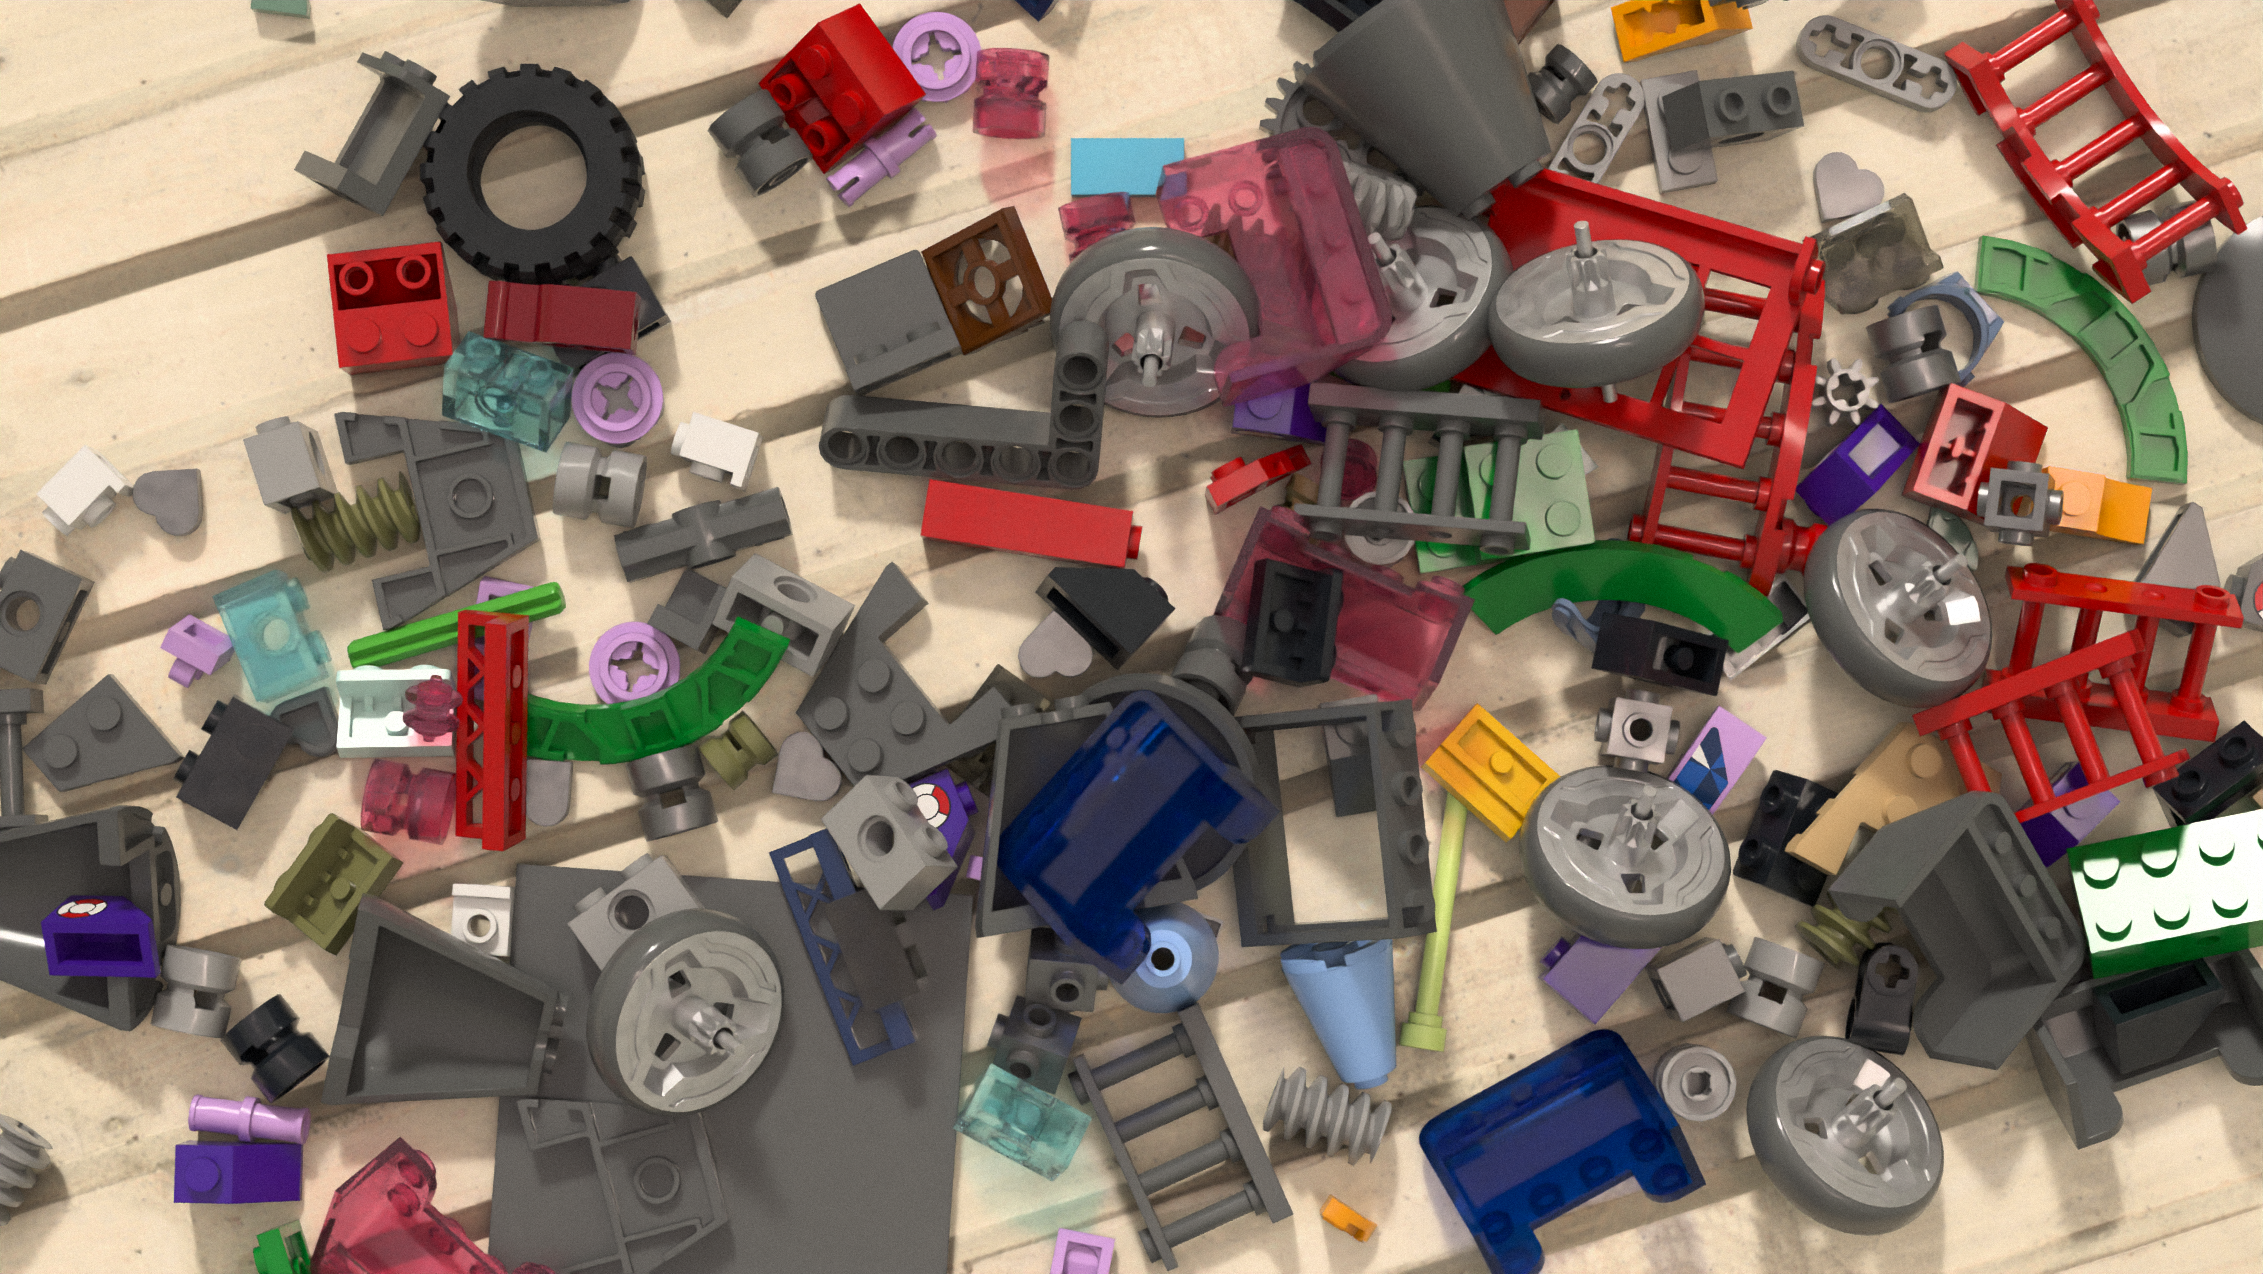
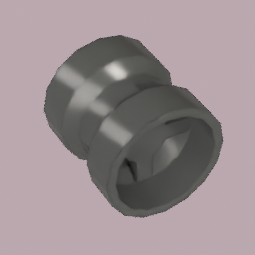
M1557 44L1546 55L1545 66L1539 72H1530L1528 74L1539 112L1555 124H1559L1571 111V102L1577 96H1586L1598 83L1597 78L1586 64L1573 52L1560 44Z

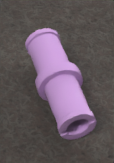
M916 108L910 110L907 116L878 139H875L873 136L863 143L865 149L834 175L826 178L833 191L840 190L853 178L855 179L854 183L837 195L846 206L851 207L859 197L885 176H888L890 179L900 172L898 166L927 142L937 137L930 124L924 125L909 137V133L926 120Z
M196 1094L191 1101L188 1117L190 1131L200 1130L238 1135L240 1141L253 1143L256 1138L296 1142L303 1145L308 1138L311 1122L309 1108L302 1107L300 1109L261 1104L260 1098L246 1096L243 1101L203 1097V1095Z

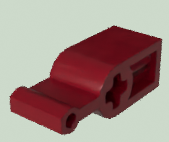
M489 281L483 338L495 341L533 343L557 348L636 355L641 297L636 292L553 284L531 285Z

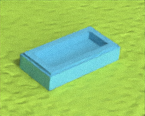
M1071 138V197H1184V138Z

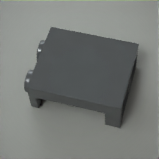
M384 51L380 59L362 52L357 63L380 77V83L335 163L304 151L294 170L335 195L383 216L450 96L433 86L437 76L419 64L408 59L404 61L387 51Z

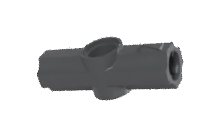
M776 487L722 504L720 500L694 505L673 513L671 519L623 531V533L614 535L622 569L627 582L631 583L685 566L687 570L722 562L735 557L736 551L784 539V537L793 535V531L780 488Z

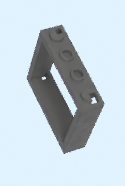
M1412 699L1234 717L1242 728H1246V735L1254 749L1262 778V807L1259 822L1249 845L1233 864L1241 946L1255 947L1399 939L1437 932L1435 900L1432 892L1428 855L1429 842L1426 837L1422 800L1423 786L1419 773L1416 725L1413 718ZM1367 721L1388 917L1295 923L1274 730ZM1262 916H1266L1268 931L1263 932Z

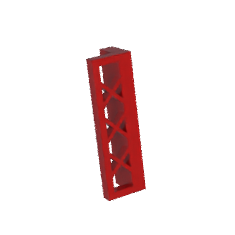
M465 609L458 612L455 836L482 839V849L504 852L526 839L529 615ZM475 625L485 626L484 655L475 646ZM475 666L480 670L476 675ZM483 679L484 712L474 702V688ZM474 722L479 726L476 731H474ZM482 735L483 768L474 758V743ZM473 777H474V778L476 779V781L478 782V784H477L474 788H473ZM483 790L482 824L473 823V799Z

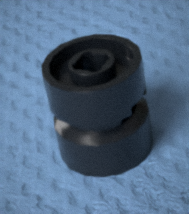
M281 994L272 997L248 1014L220 1040L239 1065L251 1064L254 1068L251 1080L270 1103L275 1102L290 1092L330 1058L329 1054L311 1032L300 1033L297 1026L300 1018Z

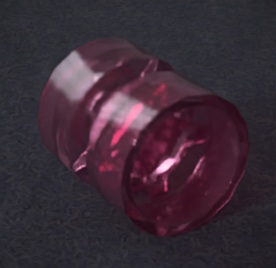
M988 48L977 51L975 84L983 89V95L974 99L973 133L1002 139H1038L1045 137L1047 103L1039 98V93L1048 89L1050 61L1048 54L1017 48Z
M1114 192L1087 197L1058 208L1064 239L1075 245V249L1068 255L1070 263L1083 250L1096 241L1111 234L1132 229L1136 225L1129 192Z
M375 758L368 774L362 800L361 830L395 836L401 829H404L411 840L443 845L449 831L455 805L456 773L423 767L417 774H412L409 764ZM402 794H409L407 807L400 805Z

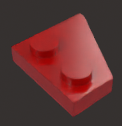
M1302 444L1259 458L1247 465L1242 457H1238L1211 472L1212 476L1210 479L1213 483L1206 486L1205 497L1216 515L1312 463Z

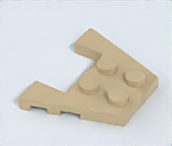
M1899 722L1852 773L1855 777L1835 799H1828L1815 813L1818 817L1802 834H1796L1785 848V852L1825 874L1837 875L1859 825L1876 834L1886 824L1967 793L1948 743L1940 741L1939 738L1932 734L1920 737L1916 725L1911 722ZM1980 762L1992 792L2000 794L2002 773Z

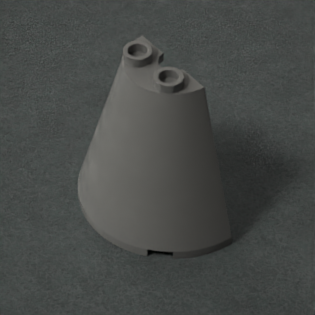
M1383 0L1313 54L1318 64L1311 68L1306 63L1295 74V79L1302 89L1454 215L1459 216L1463 213L1468 221L1479 216L1496 203L1491 193L1508 180L1514 188H1518L1538 175L1543 170L1539 160L1552 152L1504 0Z
M1088 694L1053 700L1055 711L1036 713L1034 703L1000 709L1002 719L998 721L975 920L977 938L1198 899L1194 881L1110 702L1089 705Z
M119 805L0 832L1 981L119 1030L132 1031L146 1018L155 1004L157 992L162 991L164 985L161 981L148 977L49 975L41 921L71 895L124 896L153 920L159 964L162 966V958L165 956L166 946L176 945L181 903L180 878L177 858L170 836L165 827L154 826L151 822L153 816L151 811L140 806Z
M362 894L349 954L350 962L343 999L330 1053L321 1103L343 1105L536 1095L541 1072L553 1073L559 1040L549 1039L548 1036L551 1025L563 1027L569 993L558 991L546 983L375 895Z

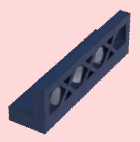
M825 828L810 834L806 838L769 852L853 1066L916 1042L918 1038L847 859L828 829ZM814 848L823 870L815 890L793 881L785 861L786 858ZM826 882L829 885L833 898L822 894ZM798 891L812 896L806 911ZM818 900L838 908L844 927L837 943L814 934L810 919ZM847 935L850 938L854 951L843 947ZM819 944L833 950L828 964L825 962ZM840 953L859 961L865 981L858 997L835 987L831 972ZM868 989L871 991L875 1004L864 1000ZM840 997L855 1003L849 1018L846 1015ZM861 1006L880 1014L889 1039L863 1050H860L852 1030Z

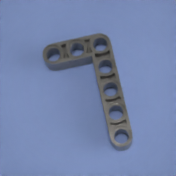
M1087 320L1071 322L1060 331L1054 365L1051 413L842 395L833 399L826 407L819 441L820 455L833 467L846 470L1070 490L1082 489L1089 486L1096 479L1099 469L1109 355L1108 335L1101 326ZM1076 356H1083L1089 359H1079ZM1072 404H1079V405H1083V406H1079V407H1078V406H1074V405H1072Z

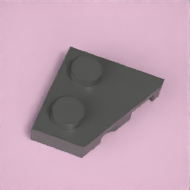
M113 674L106 675L22 748L59 792H66L104 780L132 775L135 772L162 765L178 763L184 758L183 754Z

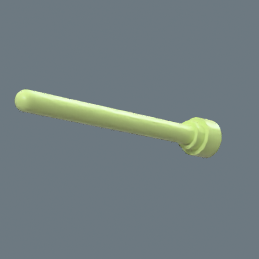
M1448 791L1433 886L1437 932L1426 934L1415 1012H1409L1408 1023L1402 1022L1399 1045L1440 1052H1444L1447 1029L1442 1028L1443 1017L1438 1016L1468 812V809Z

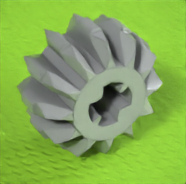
M1353 160L1347 162L1339 161L1332 164L1328 175L1324 177L1320 189L1318 212L1324 219L1329 220L1333 226L1342 227L1348 233H1356L1367 239L1370 234L1377 232L1384 241H1394L1402 239L1406 228L1411 225L1415 213L1417 190L1411 183L1405 181L1402 176L1389 173L1387 169H1379L1369 163L1366 165L1360 164Z

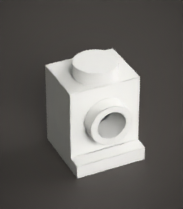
M693 412L689 424L680 422L673 440L671 454L692 462L689 470L692 474L721 483L725 473L732 475L730 484L734 488L746 492L763 437L758 432Z
M84 445L38 491L37 495L48 505L42 512L43 515L59 531L68 536L75 528L82 530L87 524L93 528L101 523L116 506L112 498L117 493L130 497L134 485L97 449Z
M464 883L453 884L452 895H454L451 935L497 959L498 956H510L515 887ZM479 914L486 916L490 922V930L483 937L476 936L471 930V921Z

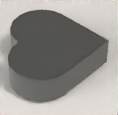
M322 687L283 701L271 712L270 716L294 728L287 742L288 744H299L303 751L315 757H328L338 751L339 716L328 687Z

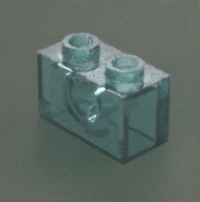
M468 331L444 365L442 416L547 453L570 418L573 368L499 341L484 339L483 336Z
M275 569L212 596L256 702L270 703L330 677L325 663L332 661L331 654L321 632L318 629L310 631L302 612L309 609L310 605L297 577L289 580L286 572ZM283 619L289 627V640L281 649L272 651L264 641L265 628L271 621Z
M990 1064L977 1078L952 1128L1053 1182L1068 1168L1092 1117L1003 1069Z

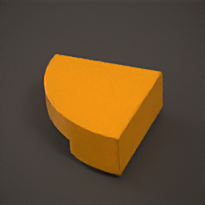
M1331 1194L1319 1210L1322 1219L1339 1230H1344L1362 1243L1369 1240L1378 1226Z

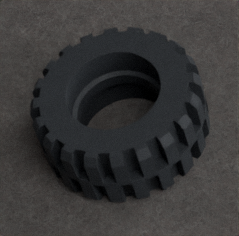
M521 64L520 70L508 72L505 67L488 71L490 79L478 85L471 80L458 89L463 96L453 106L448 102L446 103L439 115L441 120L435 132H430L423 144L428 154L426 162L420 163V181L425 185L426 189L423 201L427 213L433 218L437 226L436 230L445 243L467 264H470L481 274L495 281L499 279L510 283L531 285H563V281L574 277L581 281L591 276L589 272L598 263L616 256L619 253L616 247L624 236L630 238L637 225L634 217L637 208L643 207L645 190L642 187V175L645 174L643 157L639 153L636 144L638 141L615 104L598 87L587 79L584 82L577 79L571 71L554 67L552 71L542 70L539 64ZM543 125L563 132L577 144L586 165V187L575 208L562 220L542 229L525 230L506 224L493 214L482 193L481 174L489 153L501 139L518 129Z

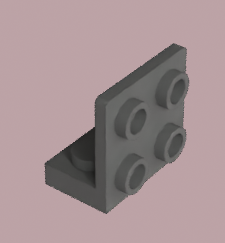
M918 250L909 251L824 287L815 293L817 302L845 365L847 375L855 393L859 396H863L962 354L961 346L953 327L948 320Z

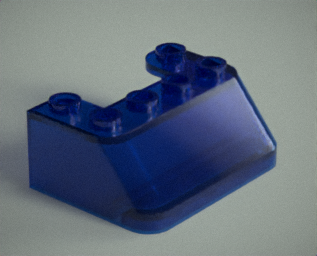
M1139 690L1128 695L1003 831L999 837L997 866L1068 947L1122 985L1145 960L1151 947L1150 930L1133 911L1142 899L1210 825L1230 843L1244 844L1256 838L1277 816L1280 810L1233 762L1152 691Z
M1608 1029L1589 1032L1438 1114L1424 1125L1419 1135V1144L1490 1274H1539L1545 1263V1253L1533 1231L1631 1177L1635 1178L1647 1198L1659 1203L1679 1200L1706 1185L1679 1123L1621 1035Z

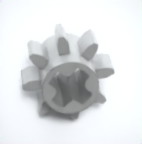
M1833 358L1827 362L1830 377L1825 378L1821 375H1816L1814 387L1819 388L1818 398L1812 401L1811 408L1822 407L1828 413L1826 426L1830 427L1839 417L1846 416L1849 425L1852 428L1860 424V415L1857 409L1875 410L1878 408L1879 404L1874 399L1869 398L1870 388L1879 382V378L1871 377L1866 379L1859 372L1862 367L1861 359L1855 360L1848 369H1841L1840 363L1836 358ZM1838 379L1843 387L1853 385L1856 391V395L1849 399L1850 407H1848L1844 399L1835 401L1832 397L1831 391L1839 386Z

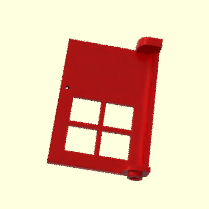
M1543 168L1538 175L1518 188H1514L1508 180L1494 190L1491 194L1496 203L1480 215L1489 217L1487 225L1494 230L1503 242L1510 256L1513 271L1540 255L1565 246L1577 244L1574 224L1578 221H1587L1591 241L1611 239L1637 240L1654 243L1676 252L1688 261L1690 265L1699 267L1697 275L1701 281L1703 292L1711 271L1770 288L1748 350L1697 335L1690 347L1743 362L1721 424L1662 407L1681 355L1662 367L1650 403L1617 393L1618 398L1616 401L1607 403L1603 401L1602 389L1600 387L1564 388L1527 380L1514 373L1502 363L1492 345L1477 361L1458 375L1450 378V380L1505 397L1541 400L1544 409L1744 470L1807 293L1816 295L1824 276L1826 262L1818 259L1817 239L1805 236L1803 244L1546 168Z

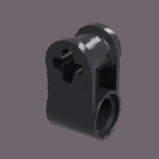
M1878 942L1873 950L1867 948L1861 956L1854 996L1847 1015L1845 1039H1849V1042L1874 1051L1903 1056L1907 1050L1911 1034L1912 1006L1918 977V965L1914 956L1907 949L1890 942ZM1892 954V961L1901 965V972L1899 975H1890L1887 984H1885L1884 977L1876 973L1877 963H1887L1889 955Z

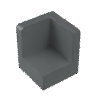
M691 569L685 570L666 606L663 607L657 604L647 624L706 654L719 630V627L712 623L727 588Z

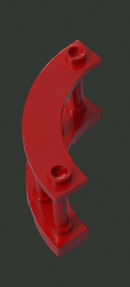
M2055 0L2059 12L1992 55L1989 52L1982 54L1964 42L1945 52L1944 55L1954 70L1956 79L1976 115L1980 116L1987 111L2000 134L2004 137V140L1997 143L1996 147L2030 197L2073 249L2084 244L2098 259L2097 262L2092 264L2093 271L2131 304L2151 292L2142 272L2147 268L2146 261L2215 217L2237 235L2248 229L2239 211L2244 202L2236 186L2227 177L2221 179L2196 159L2150 107L2102 34L2096 22L2100 19V14L2093 0ZM2071 31L2090 67L2025 109H2021L2018 106L2014 108L2001 85V82L2005 80L2004 74ZM2104 85L2126 119L2059 162L2057 159H2053L2050 161L2033 138L2036 135L2035 128ZM2140 137L2164 167L2099 209L2095 206L2088 208L2071 189L2073 188L2072 181ZM2178 184L2196 200L2195 203L2134 242L2130 239L2123 241L2111 231V227Z
M1692 266L1697 273L1699 267ZM1822 280L1816 295L1807 293L1779 370L1776 382L1784 384L1780 413L1772 411L1770 417L1763 415L1756 434V438L1765 439V445L1773 446L1768 477L1759 476L1758 480L1754 481L1672 466L1674 448L1657 444L1642 515L1632 514L1627 541L1656 544L1683 552L1738 561L1739 568L1748 569L1747 583L1764 596L1769 597L1786 532L1780 530L1787 500H1794L1807 435L1817 366L1811 365L1813 340L1820 339L1825 280ZM1707 287L1704 290L1705 311L1759 320L1767 299ZM1689 346L1681 354L1667 392L1665 407L1721 424L1727 410L1726 408L1683 401L1689 362L1695 361L1741 370L1743 362ZM1737 346V347H1740V348H1743V349H1747V350L1749 349V348H1746V347ZM1666 488L1753 504V510L1760 511L1754 535L1745 534L1743 539L1658 524Z

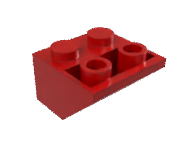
M860 3L818 22L758 83L763 90L767 89L785 114L786 123L790 128H794L813 154L812 158L823 174L832 171L864 148L863 143L873 136L876 139L897 124L926 96V93Z
M441 241L327 254L338 364L341 370L349 375L463 362L457 306Z
M1950 383L1939 389L1901 496L1930 507L1939 508L1984 526L1985 517L1977 516V502L1981 482L1989 483L1991 468L2007 469L2008 461L2036 463L2048 427L2006 402ZM2024 496L2017 498L2013 503L2012 509L2015 515L2019 511Z

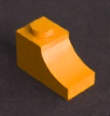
M1630 0L1611 7L1624 62H1637L1683 48L1708 45L1753 29L1749 10H1743L1742 7L1737 8L1736 2L1710 7L1709 0Z
M2051 466L2042 469V473L2050 474L2055 480L2054 490L2064 491L2060 525L2050 524L2049 531L2133 545L2144 544L2152 488L2115 481L2101 474ZM2031 499L2029 514L2032 512L2033 507H2034V504H2033V500H2032V499Z

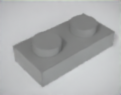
M1697 70L1643 79L1639 82L1644 92L1643 109L1659 194L1711 185L1718 181L1712 148L1672 152L1663 106V96L1699 81Z

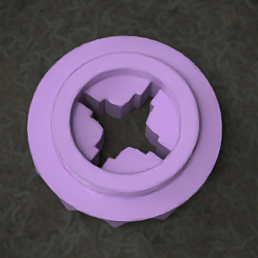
M928 12L918 15L900 29L893 42L892 48L926 93V96L921 99L923 102L947 103L951 99L968 92L980 73L982 52L979 40L973 29L955 15L945 12ZM931 35H935L936 43L940 44L943 52L952 51V54L962 53L953 56V59L945 62L943 80L938 79V75L934 73L931 65H922L921 63L912 65V62L921 61L922 57L929 55L928 46L931 45L929 38Z
M608 353L593 359L580 371L572 389V408L582 428L592 437L615 445L640 440L643 435L657 424L664 403L662 387L657 374L646 362L631 354ZM630 377L633 378L629 384L631 388L627 396L639 410L635 413L630 409L626 411L619 408L614 414H610L605 421L604 418L608 413L606 410L610 402L597 387L600 384L606 389L610 387L618 390L623 384H627Z
M622 623L606 631L596 642L589 661L590 679L597 694L607 704L646 697L666 689L679 681L680 654L667 634L647 623ZM639 643H643L641 650L644 653L643 662L651 665L652 669L659 670L658 675L639 676L637 684H633L632 692H628L630 683H628V673L620 670L618 666L611 665L612 660H631L634 652L638 651Z

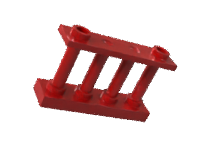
M2028 563L2024 567L2007 565L2005 579L2011 599L2022 600V606L2009 666L2003 668L2002 671L1985 669L1981 688L2032 669L2046 604L2080 608L2070 653L2096 644L2103 611L2137 615L2134 629L2139 630L2147 650L2131 656L2136 667L2130 670L2156 735L2215 742L2219 719L2211 697H2205L2202 694L2217 626L2242 629L2244 617L2235 594H2230L2227 590L2213 585H2200L2196 589L2063 573L2041 563ZM2160 618L2194 622L2179 688L2174 689L2172 692L2149 690L2145 686ZM2089 673L2077 677L2081 688L2077 689L2076 692L2091 727L2129 731L2112 686L2110 684L2092 682L2088 679ZM2044 690L2023 698L2027 709L2022 710L2024 718L2063 723L2054 698L2048 700Z
M2138 629L2124 632L1912 715L1920 737L1937 731L1940 741L1947 740L1967 793L1974 790L1992 792L1968 732L1973 729L1970 718L1990 711L1994 721L2000 719L2034 804L2014 813L2019 823L2142 778L2145 787L2149 788L2178 777L2179 774L2175 765L2190 759L2186 748L2166 756L2164 755L2130 670L2136 667L2131 656L2147 650ZM2097 669L2102 679L2108 678L2142 761V765L2113 776L2109 775L2076 692L2077 689L2081 688L2077 677ZM2044 690L2048 700L2054 698L2088 783L2084 787L2057 797L2022 713V710L2027 709L2023 698Z

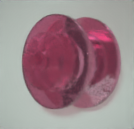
M1348 439L1341 500L1354 501L1365 493L1372 492L1377 483L1376 453L1370 445L1358 439ZM1322 452L1321 459H1320V466H1321V467H1322L1323 452Z
M431 675L430 681H423L406 689L405 698L414 704L415 708L404 712L402 721L416 733L423 735V741L434 742L435 737L443 736L459 728L460 720L457 716L450 713V709L459 707L463 702V696L458 691L452 689L450 685L443 683L442 676Z

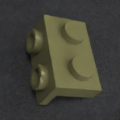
M330 813L322 824L312 831L306 846L290 868L277 879L274 889L266 899L264 906L271 912L289 920L322 949L337 956L354 932L362 894L366 893L379 897L404 862L360 827L334 813Z

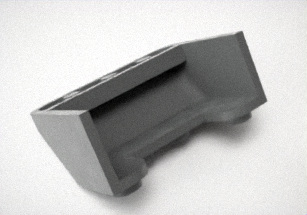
M1970 791L1884 825L1828 889L1841 913L1849 920L1867 922L1874 919L1885 906L1897 909L1937 976L1918 1000L1913 1013L1915 1034L1929 1058L1998 1070L2078 971L2084 960L2086 944L2080 926L2007 800L1998 793Z
M2087 948L2085 949L2084 960L2078 971L2025 1035L2044 1090L2078 1150L2110 1139L2122 1128L2124 1122L2122 1107L2113 1092L2218 1056L2236 1081L2250 1086L2263 1085V970L2249 949L2204 957L2203 959L2224 988V998L2174 1057L2122 1075L2097 1039L2092 989L2149 969L2094 979Z

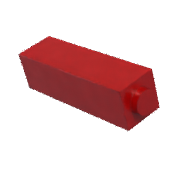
M929 479L920 536L923 540L1101 568L1125 569L1126 558L1138 559L1143 526L1132 525L1133 511Z

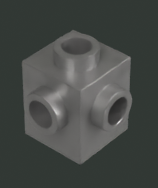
M2008 461L2007 469L1991 468L1989 483L1981 482L1977 502V516L1985 517L1984 526L1990 532L1999 533L1998 542L2011 545L2033 546L2034 536L2048 538L2050 524L2060 525L2064 491L2054 490L2055 480L2050 474L2042 473L2043 465L2030 462ZM2021 496L2030 497L2034 504L2032 512L2024 517L2015 515L2012 509L2014 501Z
M1627 688L1625 698L1609 699L1608 708H1599L1594 741L1602 742L1600 755L1615 758L1613 768L1647 773L1649 764L1657 765L1664 763L1665 753L1674 755L1678 742L1680 721L1671 720L1672 706L1659 704L1660 694ZM1636 719L1646 721L1650 727L1649 736L1644 741H1637L1630 734V725Z
M1076 927L1060 929L1032 928L1026 973L1025 1006L1043 1004L1051 1009H1059L1067 1013L1074 1011L1093 1012L1096 990L1107 991L1110 956L1099 955L1100 932H1088Z
M1017 995L1010 1016L998 1013L987 1046L997 1049L990 1072L1055 1095L1082 1018L1059 1009H1051L1043 1004L1025 1006V997Z

